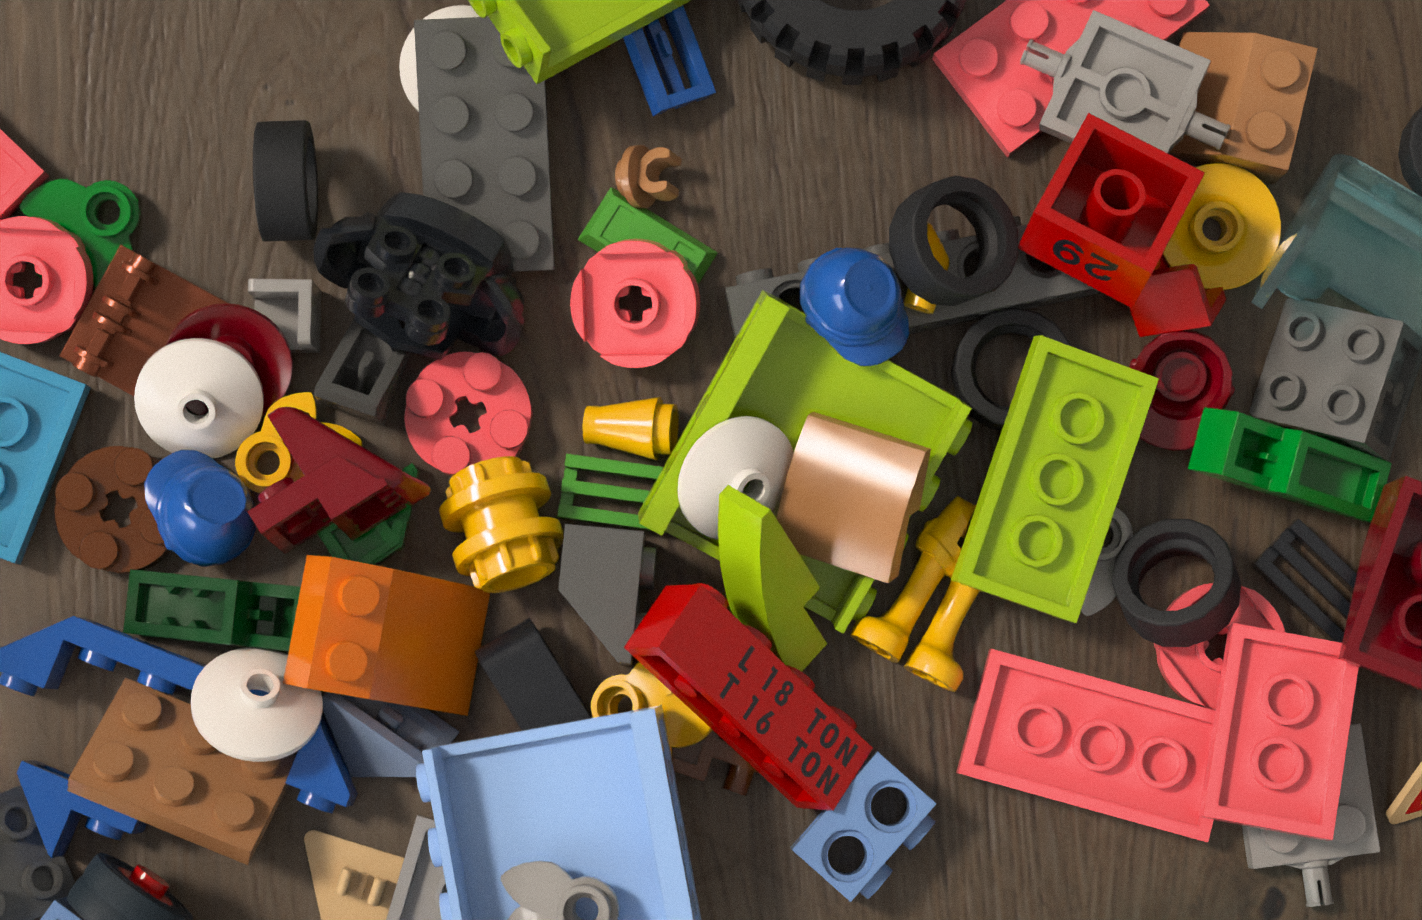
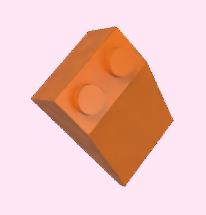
M307 555L283 684L468 716L478 663L475 650L481 647L490 593L484 592L482 589L479 590L474 586L336 557Z

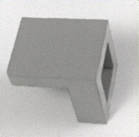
M248 279V293L255 299L254 310L264 314L278 326L286 337L291 353H320L322 291L312 279Z

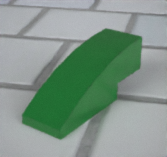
M1204 407L1188 469L1271 496L1371 523L1383 487L1387 484L1392 463L1304 431L1282 428L1236 411Z

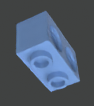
M874 751L863 763L834 811L822 810L790 848L850 902L859 892L869 899L892 873L893 870L885 862L899 846L903 844L909 850H912L935 824L936 821L928 813L936 803L879 752ZM885 787L897 788L902 792L906 800V811L903 817L893 824L879 823L871 811L873 796ZM842 836L857 838L864 848V859L861 865L856 870L848 873L834 870L828 860V851L831 844Z

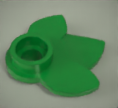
M68 179L53 180L34 189L20 204V209L26 216L52 220L81 238L92 265L93 281L96 288L119 246L123 245L133 251L130 236L134 233L140 221V204L133 191L119 182L104 180L93 183L86 188ZM106 201H115L120 208V216L115 223L106 225L99 218V208ZM36 273L38 277L42 278V275Z

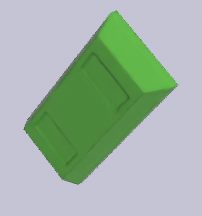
M613 187L609 189L578 238V241L597 253L612 243L626 239H647L658 242L668 249L675 250L683 255L687 261L688 268L695 276L697 284L700 283L718 254L715 250L647 208L632 207L626 198Z

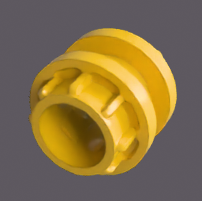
M504 456L472 464L450 478V487L445 491L447 499L439 507V514L443 527L446 530L465 533L466 540L457 546L452 554L459 574L471 576L474 587L479 590L482 589L487 593H499L533 584L547 577L555 570V563L559 559L557 549L563 544L564 532L558 519L539 516L537 509L547 503L551 497V491L544 475L532 472L529 462L525 460L522 461L514 456Z

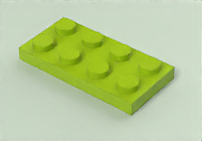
M1042 335L1034 336L951 581L1077 624L1159 378Z

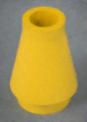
M661 397L605 406H586L583 417V440L585 444H599L658 460L660 454L670 455L678 441L679 414L677 405L664 404Z

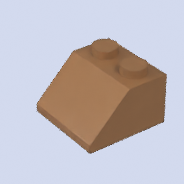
M1183 32L1180 37L1179 47L1211 60L1210 68L1197 93L1196 111L1224 124H1229L1231 127L1220 151L1215 147L1184 135L1183 139L1170 150L1169 154L1185 163L1197 166L1212 163L1231 164L1249 171L1262 182L1275 184L1289 170L1318 48L1258 33Z

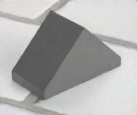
M353 319L317 382L314 396L325 406L385 426L411 352L403 350L392 352L387 343Z

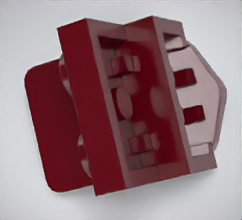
M286 406L277 408L267 416L304 476L295 482L289 477L272 484L258 496L260 504L247 512L260 533L286 554L333 523L353 541L406 508L405 504L414 505L427 497L431 489L428 484L410 476L314 419L308 412Z

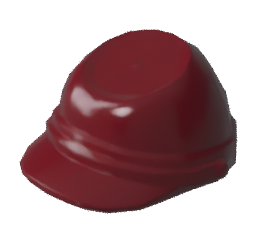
M1182 330L1160 334L1146 344L1138 357L1132 359L1129 364V368L1159 378L1139 437L1146 443L1172 451H1183L1193 448L1204 407L1224 410L1235 392V387L1232 385V369L1224 350L1211 337L1197 331Z

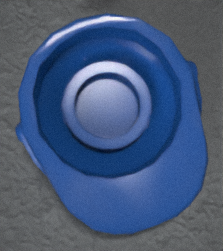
M835 248L822 254L810 264L800 283V304L806 316L805 321L820 336L825 338L844 359L859 366H874L887 361L902 350L909 336L908 316L904 308L899 280L892 267L883 258L861 248Z
M196 450L173 452L153 466L144 483L145 501L157 523L158 531L168 550L174 551L186 562L201 567L223 565L237 558L250 545L256 531V525L247 511L254 508L255 503L251 489L248 488L238 475L218 464L210 456Z

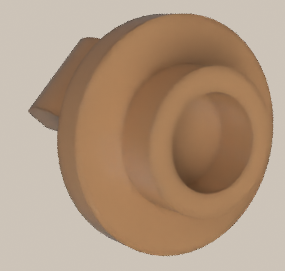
M644 145L629 146L624 151L615 170V181L619 193L634 208H648L653 205L656 199L659 201H671L679 196V189L668 181H659V175L667 167L681 166L682 158L664 147L649 150Z

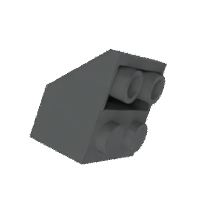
M565 524L558 590L616 661L621 665L634 666L635 658L624 646L647 614L639 612L641 590H654L657 564L656 548L646 547L644 531Z

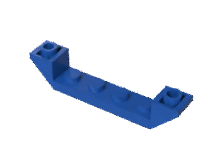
M77 616L67 618L0 648V672H2L0 684L30 696H35L38 687L58 690L76 645L81 647L78 659L114 672L117 662L141 670L137 682L170 695L174 694L177 685L192 690L196 678L206 666L103 624ZM259 689L249 690L252 694L257 696H264L269 694L266 691ZM322 711L317 731L311 740L298 750L285 783L300 789L297 801L333 814L336 804L344 807L353 806L358 793Z

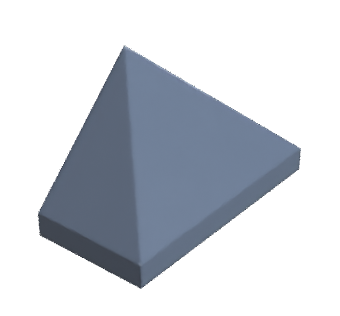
M326 692L322 698L323 712L351 777H416L417 764L424 763L422 751L434 746L453 743L459 734L458 730L428 709Z

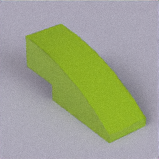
M727 485L719 494L718 540L720 567L731 612L742 624L751 626L763 633L772 643L771 651L785 665L803 671L827 645V642L803 607L820 589V586L771 509Z

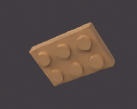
M125 677L70 774L67 791L249 865L289 786L285 782L297 752L287 757L267 762H251L228 756L210 745L200 734L193 721L191 704Z

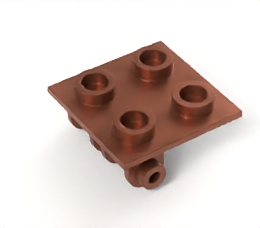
M120 245L59 356L73 363V366L93 377L97 376L134 396L137 379L143 366L155 352L166 346L173 329L184 317L205 306L229 303Z

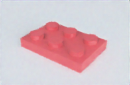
M1232 623L1228 626L1199 817L1319 840H1333L1359 666L1339 659L1342 643Z

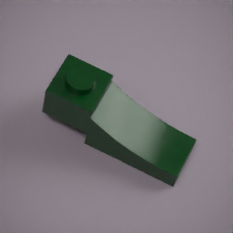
M130 569L123 633L289 651L301 587Z

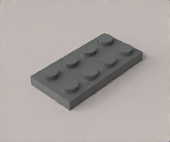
M489 17L414 20L423 196L437 199L476 217L502 236L511 254L513 272L554 270L546 80L536 84L524 66L518 68L509 60L501 44V34Z

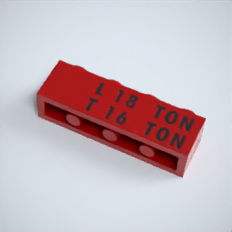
M703 583L665 586L624 648L795 807L834 811L873 749L855 731L857 728L856 722L844 711L827 705L813 691L815 684L805 673L792 666L785 665L771 651L772 643L763 633L751 626L742 624L727 609L729 603L719 591Z

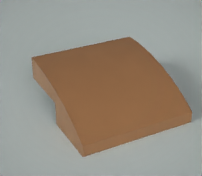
M812 412L807 416L796 445L776 519L799 554L885 583H890L899 576L909 516L920 509L931 448Z

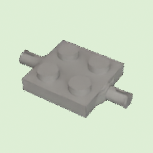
M1093 10L1081 37L1065 54L1030 39L1020 60L1021 65H1026L1054 77L1053 96L1039 123V130L1068 143H1072L1088 113L1168 154L1183 139L1184 135L1206 143L1220 151L1231 127L1229 124H1224L1196 111L1197 93L1210 68L1211 60Z
M1350 724L1333 840L1325 841L1242 825L1248 868L1258 869L1286 865L1302 869L1307 902L1306 907L1334 904L1327 865H1332L1347 856L1380 852L1361 724Z

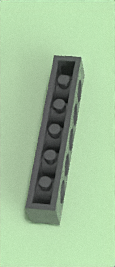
M1013 216L1018 229L1019 245L1028 224L1022 225L1020 216ZM958 229L936 232L949 256L948 272L958 278H966L963 269L964 261L970 257L979 256L977 236L960 238ZM889 243L863 248L879 255L892 267L899 280L904 302L906 292L901 285V278L894 267L889 252ZM1018 249V257L1011 275L995 291L956 306L936 304L933 314L922 313L906 306L904 308L909 321V334L980 320L991 312L1012 307L1028 310L1104 293L1058 269L1047 273L1036 271L1029 265L1026 253ZM818 257L799 262L797 264L799 272L774 277L773 270L766 268L737 275L735 277L737 285L725 288V299L734 340L762 290L779 299L788 295L800 296V283L810 264Z

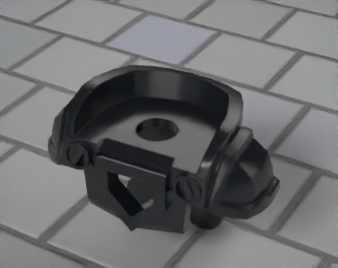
M400 192L391 197L379 209L376 216L373 213L366 212L362 216L344 217L334 223L331 228H322L318 233L313 252L314 262L319 274L341 288H348L345 303L348 309L355 314L354 321L387 343L392 352L403 350L442 360L459 338L461 341L478 347L482 352L503 356L512 351L522 337L525 319L522 317L524 297L516 287V278L512 277L513 265L510 251L505 239L476 217L431 197ZM398 319L405 322L404 329H402Z

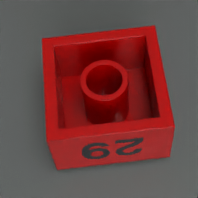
M1088 113L1035 208L1019 242L1018 249L1133 308L1205 172Z

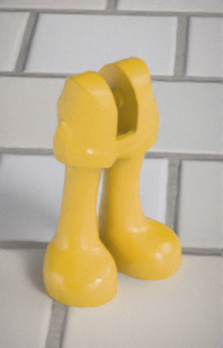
M957 495L937 518L924 524V528L919 533L915 545L922 554L903 591L890 609L880 617L865 616L858 619L850 634L852 638L891 662L898 663L909 643L913 627L936 587L945 575L952 578L962 549L958 546L957 542L960 537H965L969 525L968 522L976 505ZM954 581L950 582L927 631L913 649L904 665L907 671L938 687L956 692L963 680L964 672L953 658L954 641L962 621L980 592L979 590Z

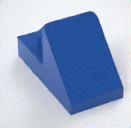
M37 760L21 761L17 775L46 851L51 858L64 856L82 814L88 816L85 823L86 828L115 840H121L124 832L129 834L144 832L146 823L68 792L69 773Z

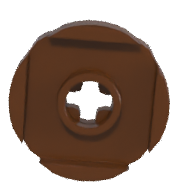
M109 446L85 455L72 466L68 474L61 477L55 491V521L63 543L74 556L94 569L119 574H130V569L146 570L162 561L170 553L171 550L165 547L158 531L157 523L145 501L144 483L150 470L160 460L139 448ZM116 493H119L125 500L134 498L137 504V508L129 513L131 523L122 528L117 520L107 521L104 510L110 507L109 498Z

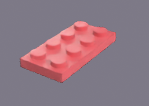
M1006 0L935 52L932 60L1008 158L1043 132L1039 130V123L1053 96L1054 77L1020 64L1021 57L1030 39L1065 54L1081 37L1093 10L1167 41L1205 13L1210 5L1206 0Z
M989 649L956 773L1208 843L1214 820L1199 817L1215 710L995 649Z

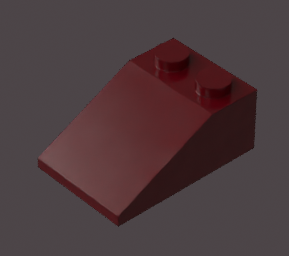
M1403 476L1384 485L1364 541L1339 659L1422 691V482L1408 476Z

